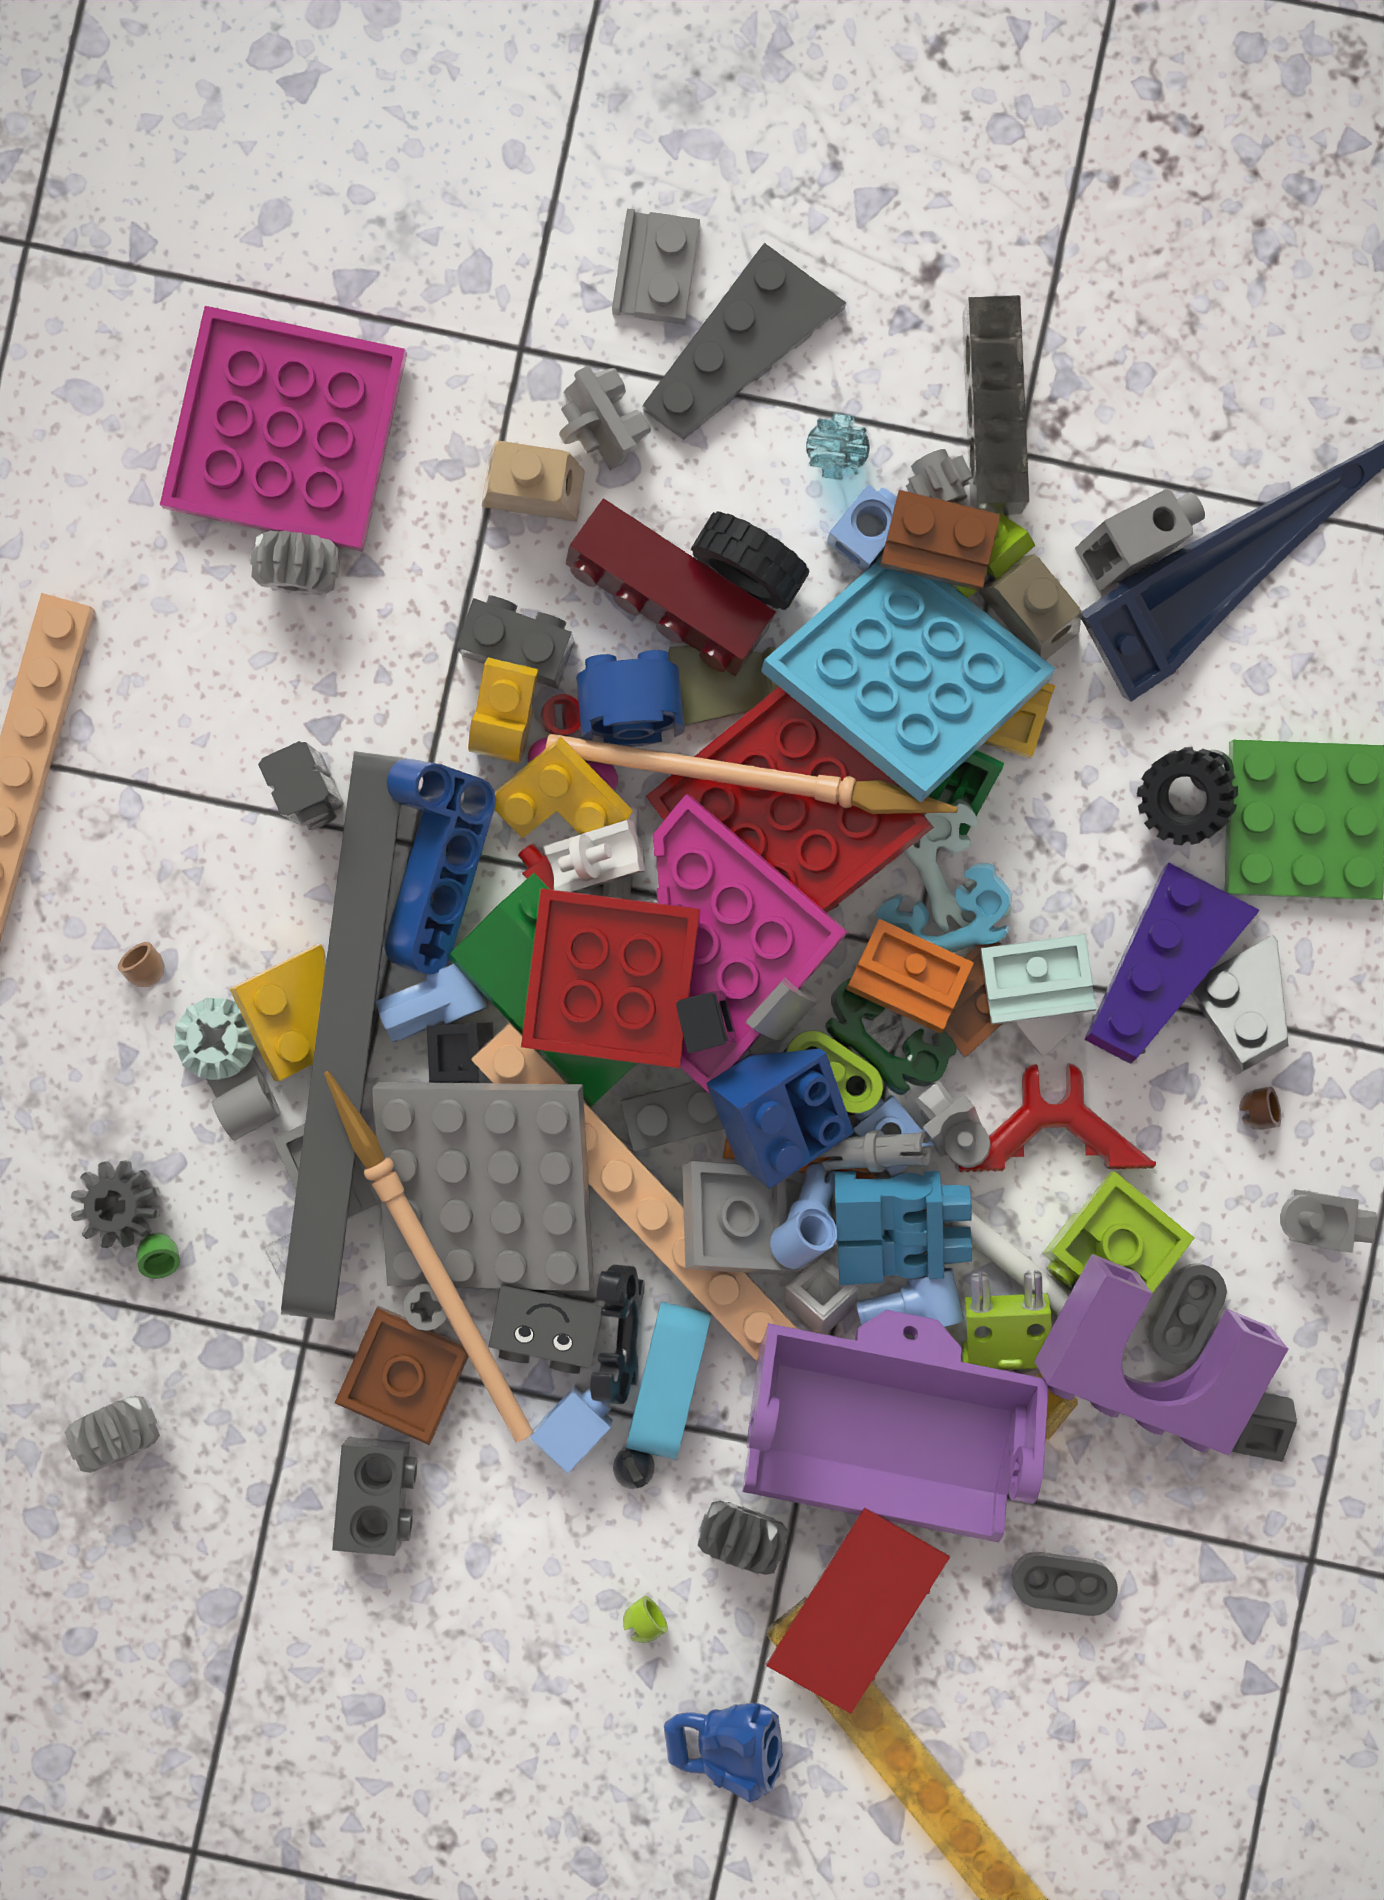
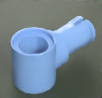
M812 1164L807 1167L799 1200L791 1205L787 1221L776 1228L771 1235L770 1247L772 1254L784 1267L790 1269L804 1267L833 1247L837 1240V1228L828 1210L835 1189L836 1171H829L825 1180L827 1171L822 1164Z
M944 1268V1279H928V1274L916 1279H907L908 1284L900 1286L901 1291L856 1302L861 1325L885 1310L936 1319L944 1327L964 1320L952 1268Z

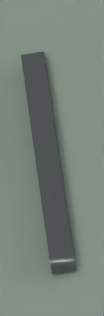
M354 751L283 1287L281 1315L334 1320L356 1153L352 1148L324 1073L325 1071L331 1073L361 1115L401 804L393 800L388 792L387 778L392 766L398 761L405 759L403 757Z

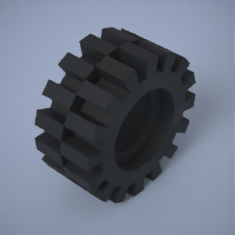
M1184 747L1179 751L1174 750L1151 764L1152 767L1145 771L1141 778L1144 781L1143 785L1137 789V797H1142V803L1137 807L1139 814L1146 813L1148 820L1144 822L1149 830L1155 827L1159 831L1156 837L1163 841L1167 838L1174 839V845L1182 846L1186 842L1194 845L1206 838L1209 839L1230 821L1228 819L1237 807V804H1234V798L1238 796V786L1233 787L1231 780L1236 777L1232 769L1228 772L1224 769L1222 765L1225 761L1220 756L1214 759L1209 756L1211 753L1209 750L1202 748L1199 751H1194L1193 747ZM1191 777L1203 785L1207 799L1205 807L1200 813L1184 815L1173 808L1169 800V789L1175 779Z

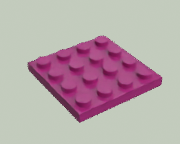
M204 306L160 506L171 511L264 531L283 532L286 530L295 533L302 532L308 535H318L320 538L331 540L338 547L363 552L407 358L405 348Z

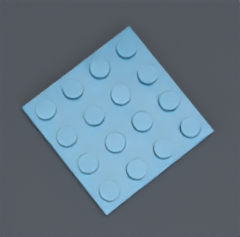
M881 557L764 659L761 672L921 803L1051 680L1056 668L949 583L880 567Z

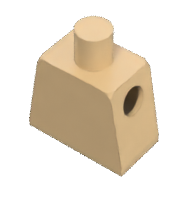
M495 441L488 458L481 507L577 522L585 470L569 452L564 450Z

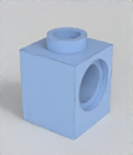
M868 484L830 530L827 543L863 572L868 570L883 554L897 496L885 488L876 491ZM863 515H875L883 522L884 531L878 536H866L859 531L856 521Z
M575 1384L533 1429L530 1438L568 1474L611 1428L613 1420L607 1415L611 1407L606 1402L592 1400L590 1387L583 1392Z

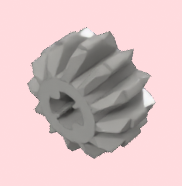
M270 530L256 536L255 547L252 548L250 565H252L251 577L261 587H268L272 590L304 595L326 594L334 590L335 580L339 575V549L331 540L320 538L318 535H308L302 532L295 533L286 530L283 532Z
M140 1396L127 1397L87 1414L71 1423L64 1432L69 1442L67 1447L72 1459H76L80 1471L89 1473L107 1467L156 1443L160 1436L156 1427L157 1420L152 1408L149 1409L144 1397Z

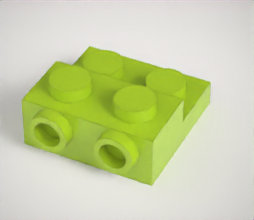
M1112 1171L1107 1174L1082 1208L1070 1216L1042 1254L1051 1261L1046 1268L1048 1272L1070 1288L1078 1281L1090 1256L1094 1254L1138 1272L1153 1293L1195 1237L1119 1174Z

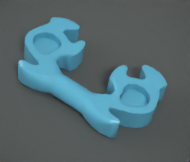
M978 863L968 867L964 873L965 878L977 882L976 887L969 891L964 885H959L955 890V899L961 910L972 911L976 915L969 925L941 936L925 935L923 928L930 920L926 906L922 901H917L912 908L913 912L900 911L899 906L904 899L902 894H896L888 898L879 907L876 916L954 953L972 945L993 944L1006 936L1010 928L1008 925L994 927L993 925L1003 917L1010 907L1012 893L1005 882L997 876L995 865Z

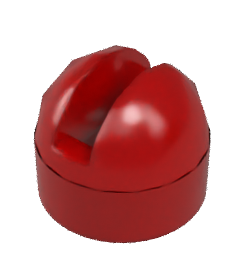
M558 694L551 697L543 705L540 714L541 723L545 730L550 734L569 736L580 727L578 700L568 694ZM562 704L564 729H558L556 726L554 705Z

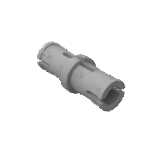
M881 1130L868 1131L865 1136L847 1137L823 1153L821 1157H831V1159L824 1160L822 1164L826 1171L868 1168L871 1173L883 1172L886 1167L927 1166L931 1160V1145L922 1146V1143H928L930 1138L925 1131L910 1134L884 1135Z

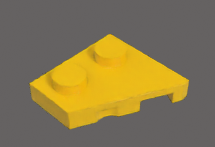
M322 944L314 945L229 988L274 1081H282L313 1064L325 975V951Z

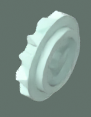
M206 997L202 1001L186 1007L185 1013L179 1022L175 1024L176 1032L173 1047L182 1062V1066L201 1078L220 1080L234 1076L247 1066L256 1049V1043L236 1002L227 998ZM202 1022L204 1025L216 1030L222 1026L226 1027L231 1023L221 1037L225 1044V1049L229 1052L228 1055L214 1047H209L206 1050L202 1049L198 1053L203 1047L202 1044L207 1039L203 1032L204 1028L200 1025Z

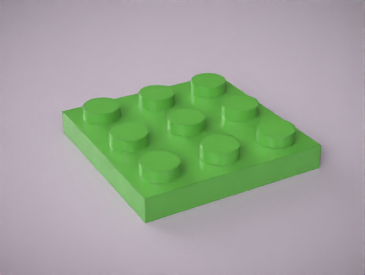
M1236 739L1229 741V758L1232 760L1236 777L1231 781L1233 787L1238 786V796L1234 798V804H1237L1235 812L1229 817L1228 820L1230 821L1226 824L1224 892L1230 895L1382 900L1384 886V745Z

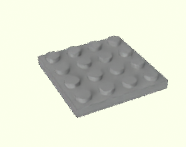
M376 1083L372 1088L375 1135L384 1158L389 1157L394 1163L392 1171L396 1170L405 1189L404 1194L455 1288L500 1289L503 1284L532 1290L590 1291L594 1284L583 1084ZM381 1201L387 1286L415 1287L419 1284L428 1283L387 1205Z

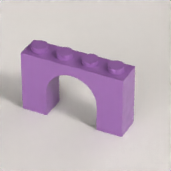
M1092 1254L1034 1361L1045 1379L1048 1389L1057 1396L1067 1400H1072L1074 1396L1090 1401L1094 1408L1110 1417L1117 1418L1120 1413L1131 1417L1141 1427L1151 1433L1163 1435L1167 1431L1177 1435L1188 1446L1200 1452L1206 1453L1210 1448L1229 1456L1288 1352V1347L1271 1326L1226 1309L1202 1354L1184 1373L1161 1382H1143L1132 1379L1123 1373V1352L1153 1293L1138 1272Z

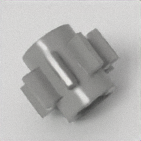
M940 449L921 457L911 465L915 476L908 479L909 483L905 485L908 492L956 504L961 503L967 498L964 486L970 484L969 479L973 476L963 455L951 459L946 449Z

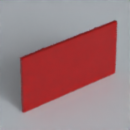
M864 1507L770 1656L766 1666L852 1714L871 1682L875 1681L877 1672L927 1594H930L931 1587L950 1559V1556Z

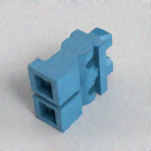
M856 1171L835 1172L839 1285L884 1283V1276L894 1275L907 1279H916L928 1274V1279H944V1264L972 1262L971 1227L943 1228V1222L971 1221L970 1186L941 1185L940 1171H925L924 1176L916 1173H903L893 1176L891 1179H856Z

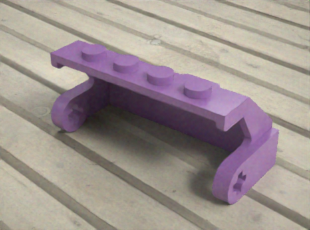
M885 1310L858 1327L855 1340L768 1323L758 1353L747 1435L748 1451L742 1492L860 1515L865 1507L888 1521L999 1543L1005 1531L1008 1490L1011 1500L1029 1504L1036 1502L1040 1492L1044 1472L1048 1385L1044 1378L961 1362V1346L936 1319ZM903 1334L912 1335L914 1340L905 1338Z

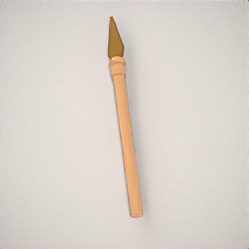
M549 734L546 742V748H548L558 738L562 737L586 761L814 797L815 800L837 804L839 801V804L844 808H850L853 805L872 814L957 813L958 807L930 797H926L920 803L905 789L882 780L856 782V779L853 777H845L841 781V777L819 775L816 777Z
M325 1071L324 1076L352 1148L366 1167L364 1170L365 1178L370 1181L373 1180L371 1183L372 1187L381 1201L387 1205L514 1441L520 1442L533 1433V1430L404 1194L405 1189L396 1170L392 1171L394 1167L392 1159L389 1157L384 1158L376 1135L331 1073Z

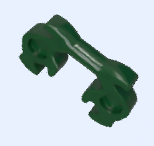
M851 978L842 982L833 991L831 1005L838 1021L831 1017L825 1023V1029L835 1040L852 1047L879 1072L882 1080L891 1091L902 1096L910 1090V1086L906 1082L926 1087L933 1085L943 1076L948 1060L957 1053L952 1038L944 1030L941 1034L936 1032L932 1035V1045L922 1040L924 1030L920 1028L904 1041L901 1048L905 1053V1058L891 1055L866 1032L862 1022V1018L873 1021L886 1008L846 990Z

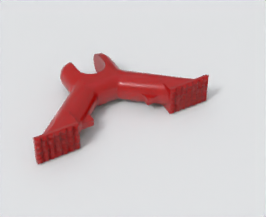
M1067 1063L1066 1093L1060 1102L1049 1104L1042 1098L1039 1088L1038 1065H1030L1022 1075V1106L989 1135L991 1149L988 1157L983 1163L975 1167L965 1168L955 1164V1168L961 1173L963 1171L968 1173L970 1171L976 1172L977 1170L979 1172H989L990 1170L1002 1172L1005 1169V1163L1011 1157H1024V1145L1043 1128H1066L1085 1144V1156L1101 1157L1107 1169H1153L1156 1166V1161L1151 1160L1084 1104L1083 1073L1076 1065Z

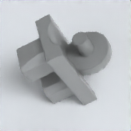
M588 365L575 372L574 377L576 379L563 392L569 403L564 405L561 411L569 423L561 429L559 436L564 444H570L579 440L587 453L598 449L608 468L612 470L622 465L632 450L646 439L651 432V427L642 412H639L637 409L621 417L618 415L612 403L622 399L626 390L624 382L615 368L593 373Z
M938 1081L915 1099L917 1106L921 1109V1115L928 1122L923 1128L933 1142V1147L941 1157L947 1154L956 1165L965 1168L975 1167L983 1163L991 1149L990 1137L985 1128L982 1127L975 1106L965 1094L955 1101L941 1082Z
M1294 1189V1196L1288 1199L1281 1209L1280 1225L1283 1232L1289 1237V1241L1353 1253L1354 1242H1374L1377 1213L1358 1209L1359 1200Z

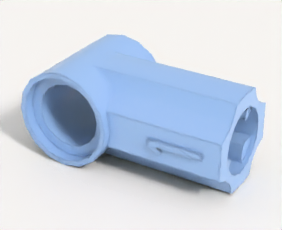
M455 964L440 969L438 973L429 974L425 977L426 981L375 1002L385 1030L391 1041L396 1042L425 1031L427 1025H437L442 1022L450 1024L486 1009L488 1006L482 992Z

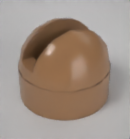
M143 942L134 946L121 958L118 964V970L130 983L138 987H151L157 984L164 975L165 965L163 959L150 942Z

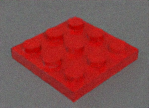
M541 888L521 1048L680 1068L684 1036L676 1003L681 999L690 997L701 909Z

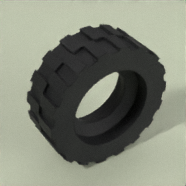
M721 511L711 514L690 550L697 560L762 603L775 609L786 610L789 608L810 572L809 568L806 567L807 564L780 540L744 519L737 518L729 513L725 514Z

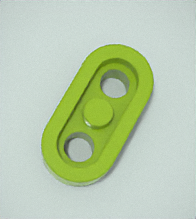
M804 1031L791 1040L786 1052L802 1051L811 1046L826 1052L847 1112H866L878 1103L882 1095L883 1083L879 1072L870 1063L820 1031ZM852 1076H860L865 1080V1090L859 1095H851L846 1091V1082Z

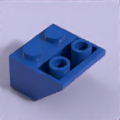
M821 1049L749 1055L706 1083L736 1162L769 1189L854 1133L827 1054Z

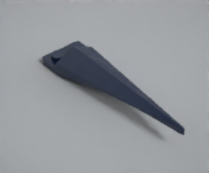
M1384 440L1119 581L1116 589L1083 610L1081 620L1121 695L1132 702L1174 674L1213 630L1272 570L1341 505L1384 468Z

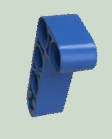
M405 758L392 766L387 778L388 792L393 800L399 804L423 811L386 935L385 951L389 960L397 966L423 974H435L440 969L445 968L450 960L448 955L453 951L494 813L496 796L491 784L482 778L442 764ZM421 777H422V779H423V784H422V788H421V790H420V792H419V789H418V788H419V781H420V779H421ZM464 792V799L461 804V796ZM449 842V850L446 854V846ZM435 891V897L431 904V897Z

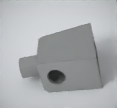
M1165 489L1104 520L1075 547V550L1099 592L1176 549L1194 534L1192 526L1204 520L1205 510L1200 499L1194 493L1189 492L1176 499L1172 491Z

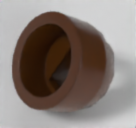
M1273 1087L1254 1089L1247 1092L1241 1098L1239 1110L1249 1111V1114L1242 1117L1244 1124L1252 1129L1259 1130L1277 1128L1281 1125V1107Z

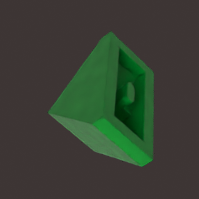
M976 750L927 797L947 804H952L957 799H961L971 806L977 817L1005 763ZM961 823L959 835H967L971 826Z

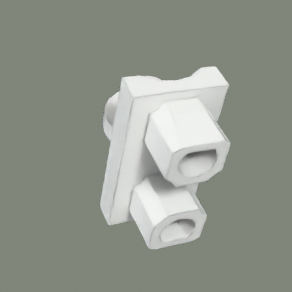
M625 820L544 846L546 856L553 870L554 890L576 893L646 871L640 838L636 834L632 820Z

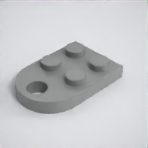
M690 1161L684 1164L685 1269L784 1275L799 1272L817 1263L826 1252L800 1269L784 1267L776 1260L770 1247L772 1233L787 1221L791 1205L799 1200L805 1174L796 1171L769 1189L738 1164ZM830 1205L828 1210L830 1211L831 1217L834 1220L832 1208Z

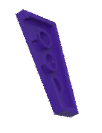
M1168 862L1156 881L1084 1040L1129 1064L1133 1063L1260 910Z

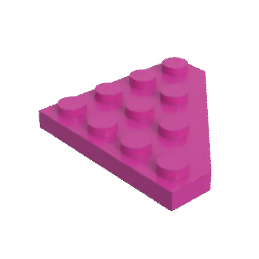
M686 794L653 833L654 856L657 859L659 888H657V901L661 904L701 909L690 997L721 990L726 994L737 1037L735 1042L689 1054L685 1040L683 1045L680 1068L710 1093L706 1083L737 1064L762 1035L746 1023L751 1014L785 977L800 990L848 934V931L691 795Z

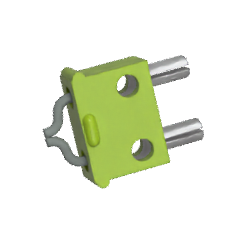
M1028 1270L1024 1273V1294L990 1296L989 1275L981 1272L982 1296H979L978 1272L974 1273L971 1276L972 1297H964L966 1341H963L961 1344L963 1362L1004 1371L1013 1370L1012 1372L1019 1374L1038 1369L1034 1361L1052 1329L1048 1293L1043 1294L1042 1273L1034 1270L1035 1294H1032L1031 1270Z

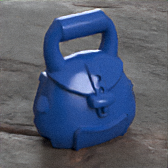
M760 1703L735 1704L723 1710H711L707 1715L694 1712L676 1714L664 1723L667 1756L671 1765L681 1771L706 1774L714 1782L715 1786L718 1788L723 1787L749 1803L758 1800L762 1795L766 1796L773 1790L775 1781L780 1776L783 1753L779 1716L769 1707ZM685 1727L699 1731L698 1747L701 1755L700 1758L691 1759L688 1757Z

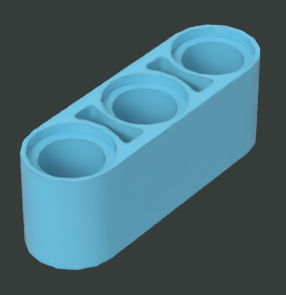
M661 1301L626 1448L677 1460L708 1333L711 1313Z

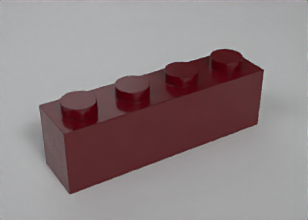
M604 498L568 548L566 565L570 567V571L576 579L589 587L598 585L613 595L615 603L627 613L635 616L639 615V613L657 624V630L668 640L677 644L684 642L700 652L699 656L705 664L719 672L727 670L734 676L738 675L768 631L776 613L775 610Z

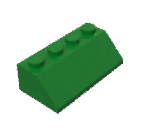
M535 873L502 900L448 955V958L521 1035L523 1034L541 888L549 889ZM537 1050L568 1084H583L584 1101L590 1107L637 1064L635 1062Z

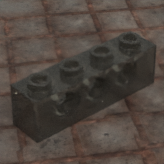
M1021 296L968 297L962 314L968 466L973 476L969 479L970 507L997 514L1001 512L1004 515L1022 514L1029 503Z

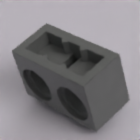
M348 1437L341 1445L332 1551L395 1556L401 1546V1541H410L413 1510L404 1509L406 1488L414 1489L418 1463L417 1457H409L410 1442ZM372 1458H381L387 1461L392 1469V1478L386 1482L373 1480L366 1470L367 1461ZM370 1510L380 1512L387 1521V1531L380 1534H373L367 1531L362 1524V1513Z

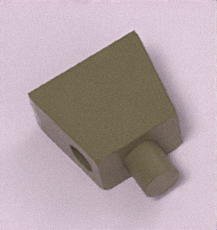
M1035 554L1022 557L999 578L996 579L994 577L983 586L981 591H978L1010 632L1044 660L1051 657L1080 632L1082 618L1080 607Z

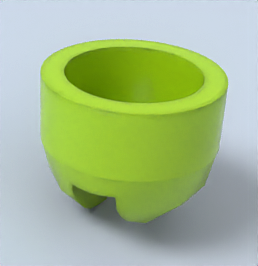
M643 1596L634 1602L624 1613L623 1628L628 1630L633 1627L635 1632L630 1638L634 1642L644 1644L654 1641L668 1631L667 1621L662 1611L648 1596Z

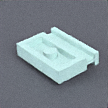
M1086 934L981 948L980 953L991 1025L1095 1011L1097 1009L1094 999Z

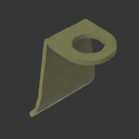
M692 646L670 647L668 650L669 662L676 664L680 671L685 726L749 712L779 686L774 682L772 683V680L761 672L764 659L774 652L776 648L768 647L763 653L753 652L738 675L734 676L727 670L719 672L709 667L700 658V652Z

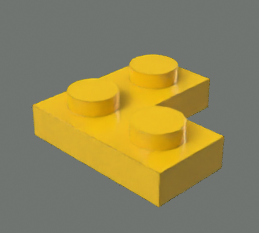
M562 737L558 738L495 790L496 803L494 810L522 839L556 811L580 835L628 820L633 811Z

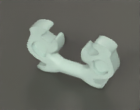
M957 799L954 803L950 804L958 807L957 813H923L934 828L919 839L918 844L914 843L904 851L906 857L917 868L930 897L932 916L936 924L943 931L949 930L946 919L947 915H951L961 927L969 925L976 917L974 912L962 911L958 906L955 894L948 889L936 861V852L939 847H945L949 852L957 853L971 845V839L968 835H959V826L961 823H966L976 827L978 822L971 806L961 799ZM971 879L965 883V887L969 891L973 890L977 885V882ZM1012 903L1006 911V913L1003 915V917H1008L1010 915L1012 910Z

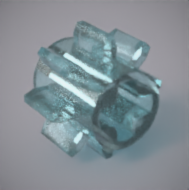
M834 413L831 420L819 418L817 426L810 431L806 441V452L810 459L809 465L822 468L823 478L842 480L844 474L857 475L858 468L865 464L870 451L869 439L865 434L866 428L854 426V416Z

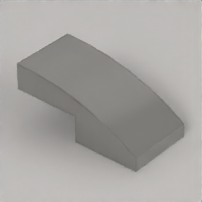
M785 977L751 1014L746 1023L757 1032L771 1039L783 1041L820 1000L805 987L800 991Z

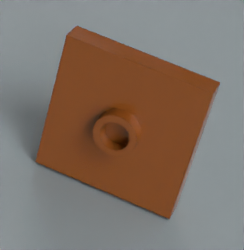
M378 1306L342 1384L335 1404L430 1445L469 1356L460 1341L435 1330H418L411 1326L405 1317Z

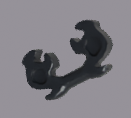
M613 1264L607 1271H601L599 1277L597 1300L605 1301V1305L601 1309V1315L618 1318L615 1353H600L597 1361L600 1363L599 1373L592 1372L590 1391L591 1398L594 1401L624 1404L628 1398L631 1385H637L638 1323L645 1281L638 1279L637 1270L634 1266Z

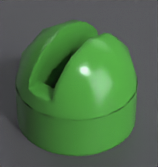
M160 1232L152 1233L140 1241L137 1247L136 1258L138 1269L142 1275L152 1279H159L173 1274L180 1265L178 1247L170 1236Z

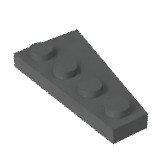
M764 242L642 405L643 411L681 439H686L730 403L741 390L754 380L757 381L772 369V365L793 348L796 349L810 338L816 329L842 312L846 307V302Z

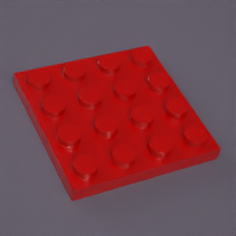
M780 687L694 756L816 777L819 775L841 777V781L845 777H853L856 779V782L882 780L901 787ZM673 774L646 795V798L663 821L686 794L691 795L826 913L831 911L934 828L923 813L872 814L853 805L850 808H844L839 804V801L837 804L815 800L814 797Z

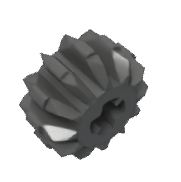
M109 1161L101 1162L98 1164V1176L91 1172H85L80 1176L83 1185L89 1191L76 1190L72 1192L71 1199L75 1202L84 1203V1209L72 1213L71 1218L73 1221H81L87 1218L90 1223L83 1229L82 1236L85 1239H89L100 1232V1246L102 1248L112 1247L116 1237L122 1247H129L134 1244V1232L142 1237L151 1233L150 1225L143 1217L157 1218L160 1216L161 1210L159 1208L147 1205V1199L159 1196L160 1190L158 1187L143 1189L142 1185L150 1176V1173L145 1169L140 1170L131 1178L132 1164L130 1161H120L116 1171ZM120 1193L122 1196L118 1201H125V1211L112 1215L110 1212L114 1207H107V1198Z
M720 1500L712 1502L707 1514H704L699 1528L698 1547L703 1553L721 1560L725 1564H730L756 1574L768 1575L774 1573L779 1561H782L786 1549L785 1542L788 1530L782 1522L744 1506Z

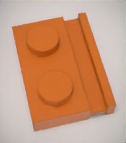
M879 919L846 990L941 1034L974 962Z

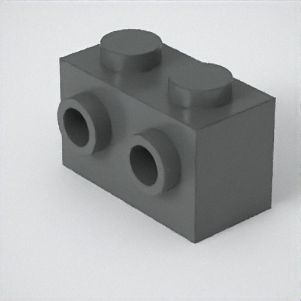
M489 595L486 602L473 598L456 646L461 656L485 664L489 657L539 669L537 682L558 689L575 642L572 632L565 629L567 622L542 612H537L535 619L516 613L518 606L500 597Z

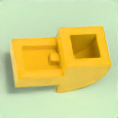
M487 658L483 668L476 712L470 725L469 752L521 764L525 755L533 710L531 708L539 669Z

